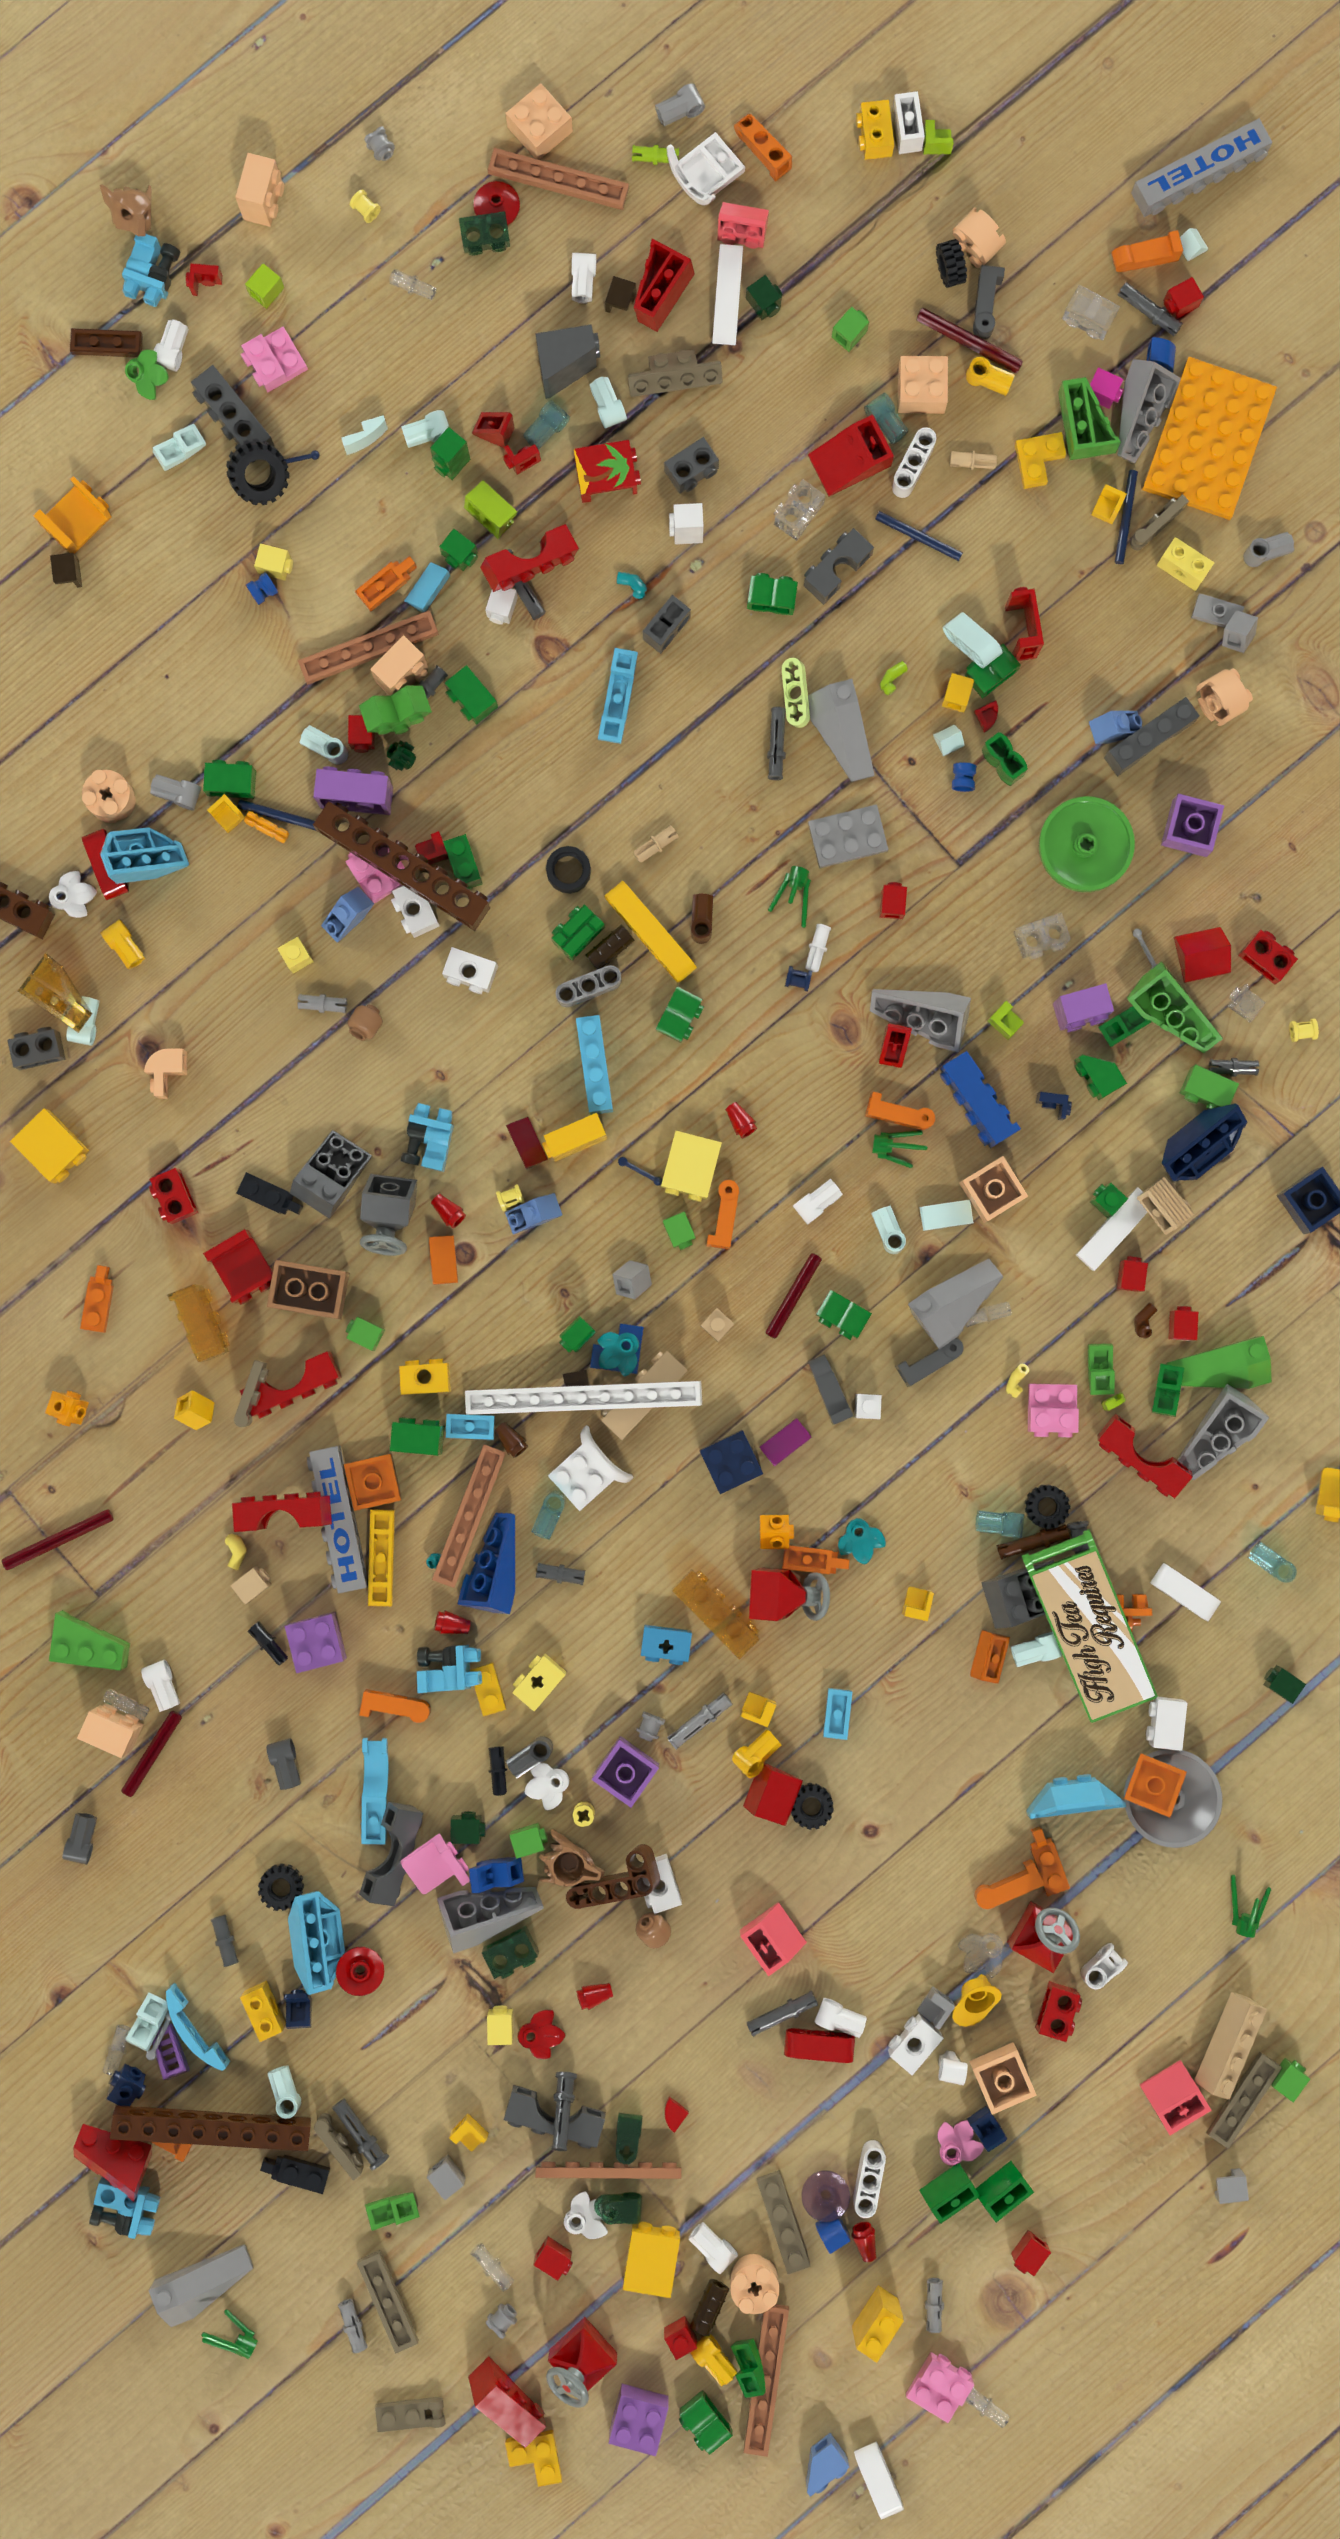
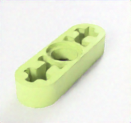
M789 658L782 665L786 718L794 727L802 728L810 720L806 671L801 661L796 658ZM792 665L798 667V669L794 671L795 678L800 681H794L793 674L789 672V670L793 668ZM794 687L801 688V695L797 699H792L790 696V692ZM792 704L798 705V711L803 714V716L799 717V721L794 719V716L797 715V708Z

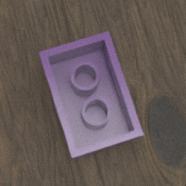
M330 766L316 769L313 797L320 808L324 809L329 801L334 805L340 803L352 812L391 814L393 786L389 777L385 776V773L371 771V774H364L357 769H347V772Z

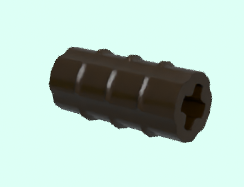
M621 924L614 931H611L606 938L602 939L599 944L593 946V949L585 954V956L598 970L607 964L609 965L610 961L618 957L635 940Z
M715 2279L709 2280L690 2324L692 2330L700 2335L710 2336L729 2292L728 2286Z

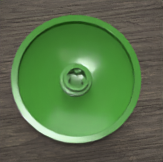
M1077 797L1056 807L1044 822L1039 836V855L1047 873L1061 886L1077 892H1095L1111 886L1126 872L1134 855L1135 839L1129 820L1114 804L1097 797Z

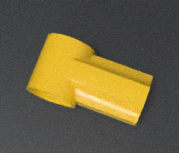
M984 357L974 358L966 371V380L970 385H981L1004 396L1007 395L1015 376L991 365ZM973 369H980L983 375L976 374Z
M120 919L100 932L103 939L112 950H115L127 969L130 970L137 967L145 959L139 947L132 940L130 931Z
M766 1729L748 1747H740L734 1753L732 1761L748 1778H753L762 1771L764 1762L782 1745Z
M712 2334L710 2336H703L697 2342V2349L690 2352L696 2363L701 2367H705L721 2386L727 2385L737 2374V2369L723 2354L719 2343Z

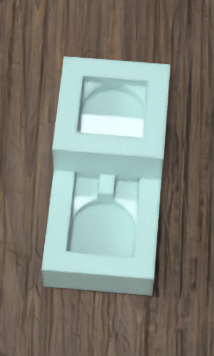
M384 415L361 422L364 431L341 437L347 455L364 449L385 433L388 428Z
M191 424L174 432L173 438L154 446L153 453L164 471H167L193 456L206 446V442L195 424Z
M970 1200L919 1207L923 1231L974 1223Z
M148 1993L136 2014L138 2017L125 2040L148 2052L168 2011L167 2001Z

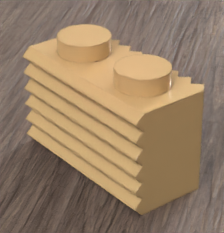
M1165 1176L1137 1197L1143 1208H1146V1211L1149 1212V1215L1152 1216V1219L1155 1220V1223L1158 1224L1166 1235L1177 1229L1194 1215L1189 1202L1181 1198L1176 1191L1175 1184L1167 1180Z

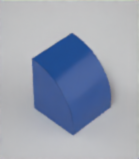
M1152 337L1148 345L1146 361L1156 362L1173 373L1176 353L1175 344L1163 338Z
M836 2210L815 2223L817 2231L830 2254L851 2241L849 2231Z

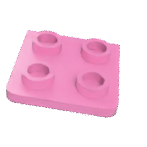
M440 1833L401 1860L403 1869L422 1894H427L453 1875L457 1877L462 1886L470 1881L466 1873L469 1867L462 1857L457 1859L455 1855L458 1852L451 1841L446 1843Z

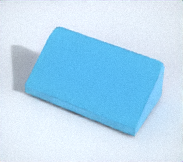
M430 562L404 601L421 613L426 612L449 579V571Z

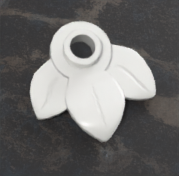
M72 871L64 874L59 880V885L51 889L49 902L56 909H64L71 917L87 916V910L84 904L95 897L97 890L89 884L80 883V872ZM61 893L64 894L66 898L64 900H59L56 896Z
M539 1763L530 1769L534 1778L526 1785L524 1792L532 1799H542L544 1809L551 1810L561 1803L563 1791L569 1786V1777L562 1769H552L546 1763ZM553 1778L559 1779L560 1785H556Z
M586 2191L575 2195L571 2201V2210L564 2217L566 2230L572 2234L582 2233L588 2239H597L605 2236L608 2230L600 2220L603 2219L608 2211V2202L601 2199L590 2201ZM578 2217L581 2221L578 2224H574L572 2219Z

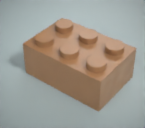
M275 1260L267 1307L342 1320L350 1273Z

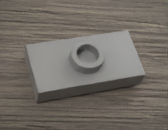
M1199 593L1191 618L1225 628L1235 611L1243 612L1244 606Z

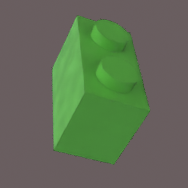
M1195 1064L1190 1067L1179 1093L1184 1095V1099L1191 1103L1197 1104L1200 1102L1207 1105L1206 1109L1208 1110L1230 1105L1239 1083Z

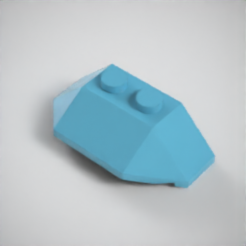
M151 828L109 832L100 853L108 877L116 884L157 879L189 866L182 844L176 840L172 841L167 836Z
M1090 1774L1078 1775L1076 1780H1067L1066 1777L1054 1778L1052 1783H1047L1026 1812L1030 1819L1123 1808L1126 1807V1802L1095 1777H1091Z
M319 1891L295 1896L288 1916L293 1963L306 1993L311 1995L332 1989L337 1963L345 1953L340 1909Z

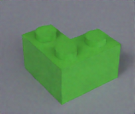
M406 685L391 696H372L359 705L367 732H378L379 735L389 732H395L396 735L403 734L409 730L408 727L423 722L424 717L432 712L423 686Z

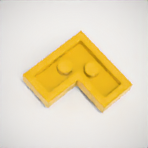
M1062 432L1016 440L1015 442L1023 488L1047 485L1048 479L1044 462L1066 457Z
M554 2430L541 2432L526 2448L513 2437L506 2439L505 2445L509 2467L534 2463L538 2487L562 2483Z

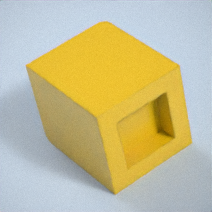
M1105 484L1091 515L1109 524H1113L1127 493Z
M952 673L942 707L964 713L974 679Z
M225 794L207 810L227 833L245 819L242 812Z
M192 1390L177 1398L174 1419L194 1430H198L212 1422L215 1403Z
M909 1586L902 1614L906 1617L928 1621L934 1593L929 1590Z
M749 1692L740 1715L745 1719L768 1727L777 1704L775 1701Z
M467 2113L451 2130L449 2138L455 2144L461 2141L470 2151H473L481 2142L484 2144L487 2141L489 2133Z

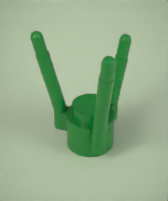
M792 866L790 873H786L782 885L768 908V911L772 912L787 885L792 888L788 900L789 904L793 903L796 891L802 890L804 887L801 925L803 928L806 927L808 893L811 880L808 879L809 871L807 869Z
M921 1130L894 1133L881 1132L880 1135H874L872 1153L878 1154L877 1158L887 1159L902 1166L912 1168L913 1165L887 1153L892 1152V1147L913 1150H927L928 1147L917 1144L893 1142V1139H889L922 1135L923 1132Z
M1231 1875L1232 1925L1237 1926V1934L1254 1938L1269 1899L1271 1888L1268 1887L1261 1903L1259 1898L1255 1899L1251 1914L1242 1913L1241 1917H1239L1236 1877Z
M226 2309L224 2311L225 2315L245 2334H239L235 2342L232 2343L203 2332L201 2335L203 2337L202 2342L249 2359L258 2340L253 2338L255 2332L248 2329Z

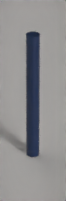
M1129 470L1125 491L1127 495L1123 504L1115 563L1120 565L1124 564L1138 475L1136 470Z
M881 511L878 512L875 520L957 561L960 560L963 552Z
M241 799L238 801V809L251 811L316 831L313 826L315 820Z

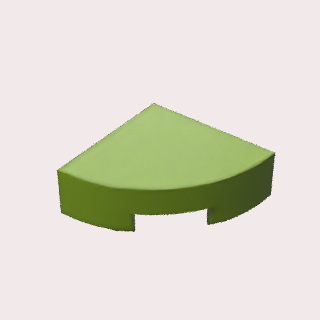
M1118 1393L1102 1401L1101 1405L1104 1411H1110L1124 1403L1126 1399L1123 1393Z

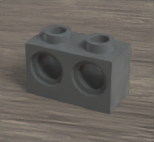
M704 437L664 462V471L679 494L685 490L686 492L691 491L698 485L700 480L711 478L719 469V459ZM699 458H706L708 463L699 464L697 460ZM681 470H685L689 473V475L686 477H680L677 473Z
M672 595L642 631L643 640L662 654L691 618V609Z
M51 1027L37 1029V1033L30 1035L28 1032L18 1033L14 1035L13 1039L7 1040L13 1068L18 1070L66 1060L60 1032ZM51 1039L52 1047L45 1051L43 1044L46 1040ZM28 1044L29 1052L25 1056H21V1047Z

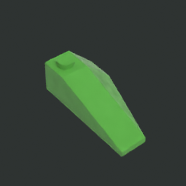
M1162 961L1142 976L1127 997L1143 1018L1154 1022L1160 1028L1169 1031L1202 1053H1205L1223 1039Z
M1257 1336L1166 1363V1365L1184 1368L1181 1386L1224 1388L1228 1384L1233 1388L1250 1389L1272 1382L1271 1358L1264 1336Z

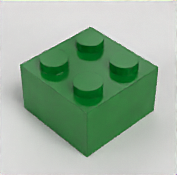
M402 1417L399 1418V1421L392 1422L390 1451L436 1456L442 1454L445 1426L439 1425L440 1421L425 1419L423 1424L415 1423L416 1418Z

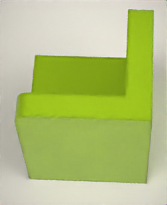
M925 120L923 155L951 154L954 139L951 138V130L935 129V120Z
M261 264L245 283L248 294L266 309L284 289L281 277L265 264Z
M1005 1001L987 1022L1009 1040L1024 1022L1011 1010L1013 1006Z

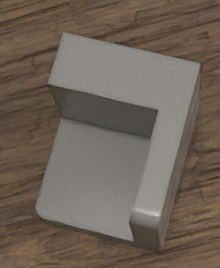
M1235 611L1224 628L1222 646L1244 653L1256 634L1258 617L1241 611Z
M630 1260L612 1274L616 1294L631 1299H636L652 1285L649 1266Z
M932 1987L917 2010L921 2015L933 2022L934 2027L939 2030L955 2008V2004L952 1999L935 1987Z
M449 2155L430 2168L427 2179L444 2200L464 2186L466 2179Z
M1240 2168L1231 2169V2176L1216 2179L1217 2191H1214L1220 2204L1249 2201L1246 2176Z

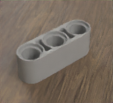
M610 965L562 983L556 989L557 1001L561 1006L567 1008L613 991L621 984V973L617 967ZM607 973H614L617 975V980L614 983H607L604 977ZM587 981L595 984V988L591 992H585L582 989V985ZM564 990L573 992V997L568 1001L560 998V994Z

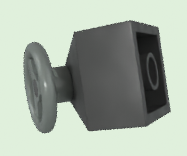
M370 1174L362 1192L360 1220L374 1227L376 1234L365 1235L360 1239V1245L364 1249L388 1256L401 1255L407 1251L406 1244L394 1237L395 1231L408 1226L416 1206L417 1180Z

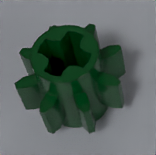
M401 740L399 743H392L386 754L391 759L388 765L400 771L411 768L416 760V755L412 753L415 747Z

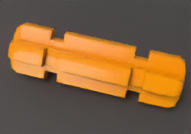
M251 811L245 816L244 822L251 827L255 826L260 832L272 838L275 837L281 843H285L288 839L289 832L281 827L278 828V825L263 817L259 818L257 814Z

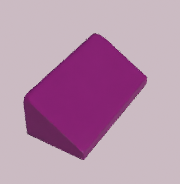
M796 1418L759 1448L772 1465L776 1466L812 1437Z

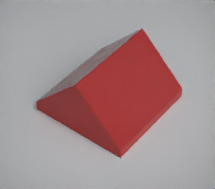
M1221 927L1174 937L1184 983L1231 973V944Z
M764 1762L762 1771L752 1781L743 1807L756 1817L786 1826L803 1780Z

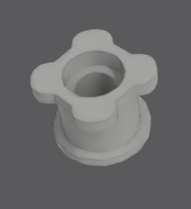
M382 126L373 133L366 135L364 140L367 143L366 147L369 150H373L376 160L386 161L392 157L395 145L389 142L385 133L386 130Z
M643 1711V1720L640 1727L636 1728V1731L640 1733V1738L652 1742L653 1738H659L657 1734L661 1725H664L665 1720Z
M500 2304L494 2315L489 2314L487 2316L486 2324L498 2337L503 2339L509 2326L517 2322V2312L509 2304Z

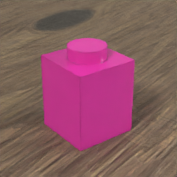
M1098 367L1090 386L1100 403L1099 405L1110 409L1113 401L1118 403L1124 389L1120 388L1123 378Z

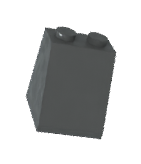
M592 324L535 333L545 399L551 398L597 367L596 358H600L598 333H593Z

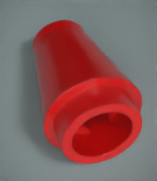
M737 1102L732 1103L725 1109L736 1135H740L743 1139L756 1131V1121Z
M438 1194L431 1201V1205L434 1206V1209L446 1226L455 1228L466 1217L463 1208L442 1194Z
M446 1610L444 1612L438 1611L434 1630L440 1631V1634H468L471 1620Z
M610 1983L582 1986L580 1990L576 1991L581 2010H590L613 1997Z
M869 2222L857 2223L852 2228L851 2236L864 2262H872L877 2258L875 2229Z

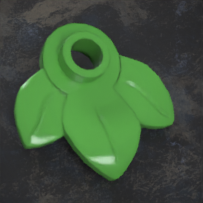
M143 350L138 358L131 359L126 364L125 374L129 380L136 384L137 391L141 396L149 400H155L156 386L165 384L169 376L166 369L156 363L157 352Z

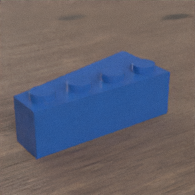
M967 1051L940 1068L942 1071L940 1073L941 1079L946 1086L950 1085L955 1093L952 1095L959 1106L963 1105L967 1113L965 1116L972 1126L976 1125L980 1132L978 1137L984 1146L988 1145L991 1149L1021 1129L1017 1122L1012 1124L1009 1121L1010 1112L1006 1106L996 1102L997 1095L992 1086L988 1083L984 1085L982 1080L985 1077Z

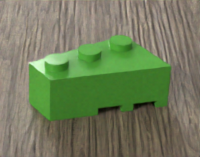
M1086 377L1062 381L1058 395L1069 459L1076 460L1116 453L1121 441L1118 436H1115L1110 426V421L1102 412L1099 406L1100 403Z
M63 1610L55 1613L49 1655L50 1662L120 1671L127 1667L130 1643L89 1625L90 1623L81 1621Z

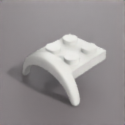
M716 132L679 161L673 145L667 146L668 161L676 180L683 190L700 205L710 204L716 198L715 195L745 172V166Z
M587 1425L580 1433L582 1445L548 1475L579 1511L614 1480L627 1483L633 1479L632 1474L622 1471L605 1456L592 1438L590 1428Z

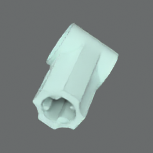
M599 377L590 384V389L598 406V414L604 428L606 429L626 421L627 416L620 399L617 400L609 378Z
M437 410L427 414L425 419L401 426L407 446L410 448L429 441L436 442L449 427L445 412Z
M311 725L304 729L300 740L301 745L327 758L336 765H340L347 760L348 750L339 739L332 738ZM335 747H340V752L332 756L331 750Z
M78 996L73 1020L69 1022L67 1028V1041L89 1046L93 1045L96 1037L95 1021L99 1000Z
M891 1205L872 1212L871 1215L883 1241L884 1249L889 1254L901 1252L906 1244V1238L901 1232ZM890 1237L899 1238L901 1246L898 1248L890 1247L888 1239Z
M1053 1632L1036 1636L1034 1640L1011 1646L1012 1656L1017 1667L1040 1660L1042 1662L1050 1661L1062 1656Z
M289 2065L275 2068L267 2073L276 2100V2112L284 2119L293 2117L302 2103L300 2095L296 2092ZM290 2100L293 2102L294 2109H286L283 2101Z

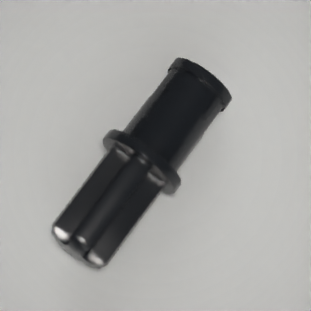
M260 1621L247 1631L260 1645V1650H265L277 1665H282L288 1659V1656L275 1642L276 1637H272Z
M504 1746L488 1748L490 1756V1770L488 1772L491 1773L493 1795H505L507 1793L505 1771H508V1769L505 1768Z

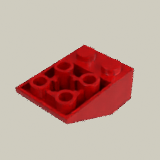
M872 414L838 433L809 453L808 457L828 497L891 467L894 455Z

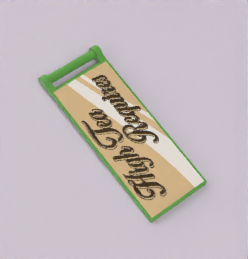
M1090 1530L1083 1531L1082 1535L1029 1555L1027 1553L1022 1555L1026 1569L1090 1722L1099 1721L1156 1699L1158 1695ZM1083 1544H1088L1089 1549L1039 1569H1034L1033 1564Z

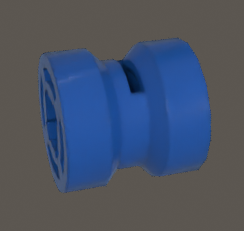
M266 572L261 574L255 582L250 581L246 584L258 605L263 603L269 595L274 596L278 593Z
M964 762L953 764L955 777L952 780L951 789L960 792L974 791L975 781L973 777L976 774L977 766Z

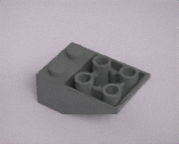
M332 1130L293 1179L290 1194L330 1219L353 1187L372 1155Z
M1054 1560L1034 1565V1569L1036 1570L1054 1563ZM1026 1568L981 1582L995 1629L1011 1628L1045 1615Z

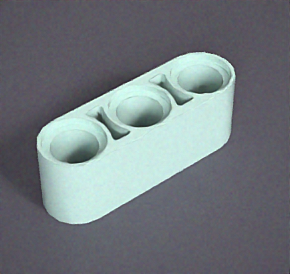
M963 612L943 626L946 637L981 668L986 667L1003 653L999 643Z

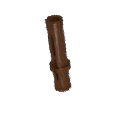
M1066 1524L1046 1531L1041 1529L1039 1533L996 1545L1000 1559L1003 1560L1041 1547L1048 1548L1050 1544L1070 1539Z

